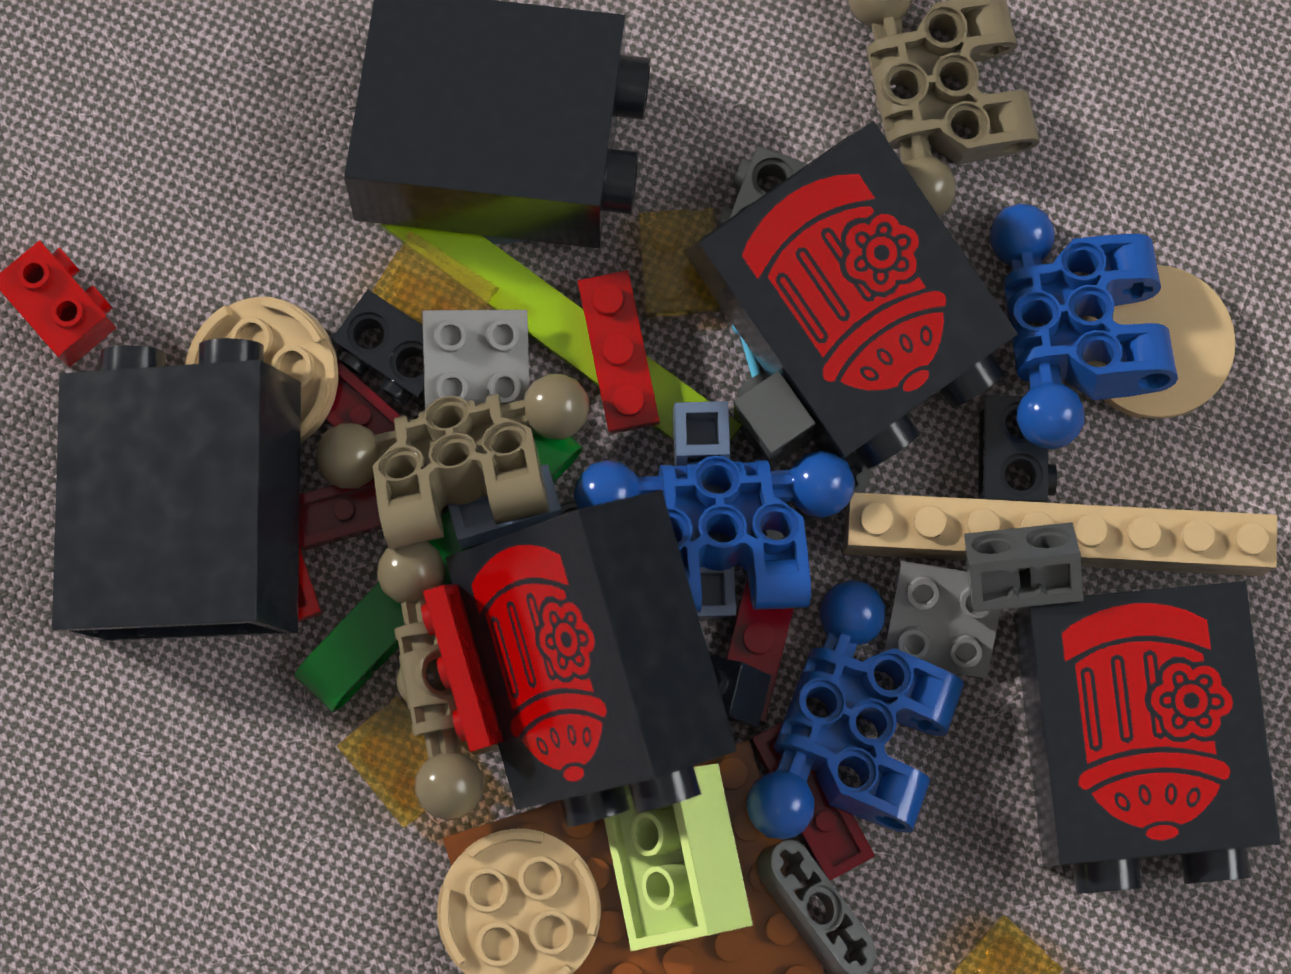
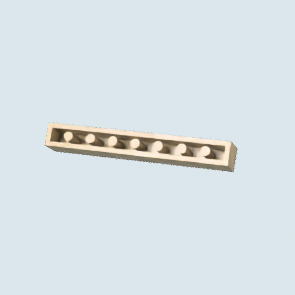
M854 493L849 504L845 507L843 554L966 561L965 533L1072 522L1080 549L1081 567L1263 576L1277 568V515Z

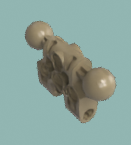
M848 0L849 7L855 18L869 28H872L874 42L866 47L876 91L875 104L881 114L886 139L893 149H899L902 163L939 217L952 207L956 197V179L948 165L932 157L930 144L935 150L955 163L963 164L1020 153L1040 143L1027 91L1016 90L984 94L977 87L979 74L975 62L1006 55L1017 47L1007 0H949L937 2L930 8L917 30L907 33L903 31L901 19L907 15L912 0ZM941 29L949 35L951 41L939 42L931 36L929 30ZM951 76L956 78L960 82L962 90L952 91L947 89L942 84L940 77ZM894 84L906 86L911 91L913 98L901 99L892 92L890 86ZM963 124L971 130L973 138L962 139L953 132L951 125Z
M547 374L539 378L525 392L524 400L503 405L498 393L488 395L486 402L476 405L473 399L466 401L462 397L445 396L433 401L425 411L419 412L417 419L408 421L406 415L396 417L394 419V431L375 435L371 429L360 424H338L327 430L319 440L316 450V464L328 483L339 488L358 489L373 479L375 480L381 526L390 550L443 538L444 532L441 515L443 508L449 504H468L482 496H488L496 525L549 513L550 508L542 464L532 430L535 434L547 439L565 440L577 433L587 422L589 398L576 379L563 374Z
M428 541L392 550L387 548L378 562L377 578L383 592L393 601L401 604L405 624L394 629L396 641L400 649L399 660L401 666L396 676V685L399 694L407 702L408 710L411 712L413 737L424 736L428 759L423 763L415 777V794L420 806L433 817L443 820H458L467 816L476 808L483 796L484 779L478 764L459 751L458 743L469 751L467 741L461 742L455 731L452 714L454 710H457L451 688L446 689L440 679L437 669V658L441 657V652L436 635L431 636L428 633L421 613V606L426 604L423 591L443 585L445 582L446 566L440 551ZM427 668L433 674L435 680L434 688L427 681ZM498 744L470 753L475 756L500 752Z

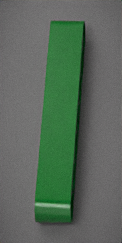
M532 430L541 464H548L553 483H555L577 459L583 447L571 436L565 440L547 439L535 434ZM449 508L442 515L444 537L428 541L440 551L446 566L445 582L443 585L452 584L445 557L475 547L460 548ZM378 582L301 663L294 677L332 713L339 710L399 648L394 629L405 625L401 604L396 603L387 596Z

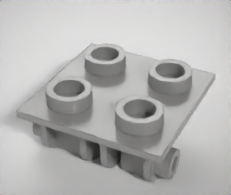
M527 310L422 311L425 410L433 401L445 396L462 397L466 401L473 399L475 405L486 402L488 395L497 393L500 396L502 405L524 400L525 392L529 388Z
M901 561L900 569H897L894 589L896 592L884 652L896 648L950 673L987 679L1001 609L973 612L967 571Z

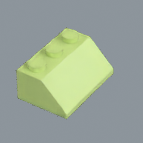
M718 763L694 767L701 794L696 797L665 807L636 813L629 786L625 785L624 788L630 810L604 818L631 951L753 926Z

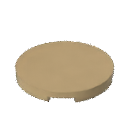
M1157 265L1161 290L1153 298L1142 302L1114 306L1113 321L1118 324L1158 323L1165 325L1169 328L1178 374L1176 384L1160 392L1103 399L1116 410L1140 419L1143 417L1165 419L1183 416L1201 407L1225 382L1232 367L1235 354L1234 327L1221 298L1209 285L1198 277L1170 266ZM1092 316L1081 317L1085 321L1098 320ZM1100 361L1087 362V364L1093 367L1106 366L1105 363Z
M262 296L244 299L229 306L225 305L214 312L196 333L188 351L186 365L199 364V344L206 340L235 338L252 340L263 344L264 362L301 382L300 443L308 439L328 416L338 387L337 357L326 330L305 309L289 301Z
M531 829L502 830L489 834L471 844L456 859L448 871L441 886L437 904L438 928L442 942L452 961L465 974H573L592 950L598 935L601 919V902L598 887L585 861L573 848L560 839Z

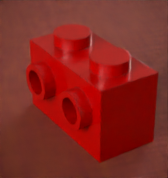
M39 240L0 273V291L56 356L70 368L116 329V326L106 316L113 307L93 285L85 291L73 279L80 270L60 247L51 254Z

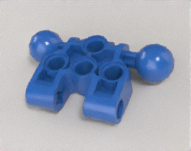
M1019 203L1006 207L999 213L991 225L989 241L997 258L1012 269V272L1005 277L1003 285L1008 318L1018 335L1012 338L1017 374L1019 378L1028 381L1030 384V390L1017 407V422L1026 440L1038 448L1056 450L1069 445L1079 435L1085 424V410L1077 393L1062 384L1061 380H1066L1071 386L1092 400L1155 393L1166 390L1176 384L1178 374L1169 328L1158 323L1123 325L1113 321L1114 306L1146 301L1153 298L1161 290L1154 246L1149 236L1143 234H1116L1074 238L1057 256L1054 263L1042 264V261L1050 253L1055 243L1054 226L1047 213L1035 205ZM1075 272H1085V273L1090 274V275H1087V276H1078V275H1075V274H1073V273H1075ZM1092 316L1098 320L1085 321L1080 319V317ZM1035 321L1044 323L1045 325L1041 327H1033L1028 325L1027 323ZM1100 361L1105 363L1106 366L1093 367L1087 364V362Z
M822 450L804 454L793 465L791 470L770 471L767 460L742 463L741 461L733 462L723 456H710L699 463L686 464V466L660 465L659 476L636 477L635 473L623 463L604 460L591 464L580 475L575 484L574 499L577 508L581 509L662 490L697 613L701 612L702 606L700 568L702 567L715 571L727 570L734 566L743 567L748 575L751 604L754 610L805 608L810 605L811 579L804 518L785 502L793 501L794 506L807 516L826 518L836 515L849 504L853 497L855 480L848 462L836 453ZM711 484L718 485L726 492L714 494L707 491L704 487ZM776 530L782 533L785 539L772 540L766 537L763 531ZM716 532L724 533L732 541L726 543L716 542L709 535Z
M856 580L840 582L828 589L821 600L820 621L827 637L823 648H813L810 650L775 741L774 749L781 755L776 771L766 773L755 780L748 791L746 807L753 826L766 837L787 839L796 837L806 830L813 819L815 807L813 794L807 784L811 770L816 771V777L830 806L893 831L902 833L913 832L930 784V779L923 772L888 756L885 752V744L893 736L896 722L926 734L935 736L947 735L964 688V682L956 675L896 648L867 658L864 662L854 659L853 656L857 646L867 644L875 639L884 627L885 604L879 592L866 582ZM875 671H882L890 675L895 685L894 690L889 691L878 686L873 673ZM806 698H817L824 702L828 710V717L820 718L811 714L806 705ZM864 718L871 721L876 727L877 738L871 739L861 735L856 726V719ZM847 766L855 770L860 780L859 787H848L842 783L838 775V767Z

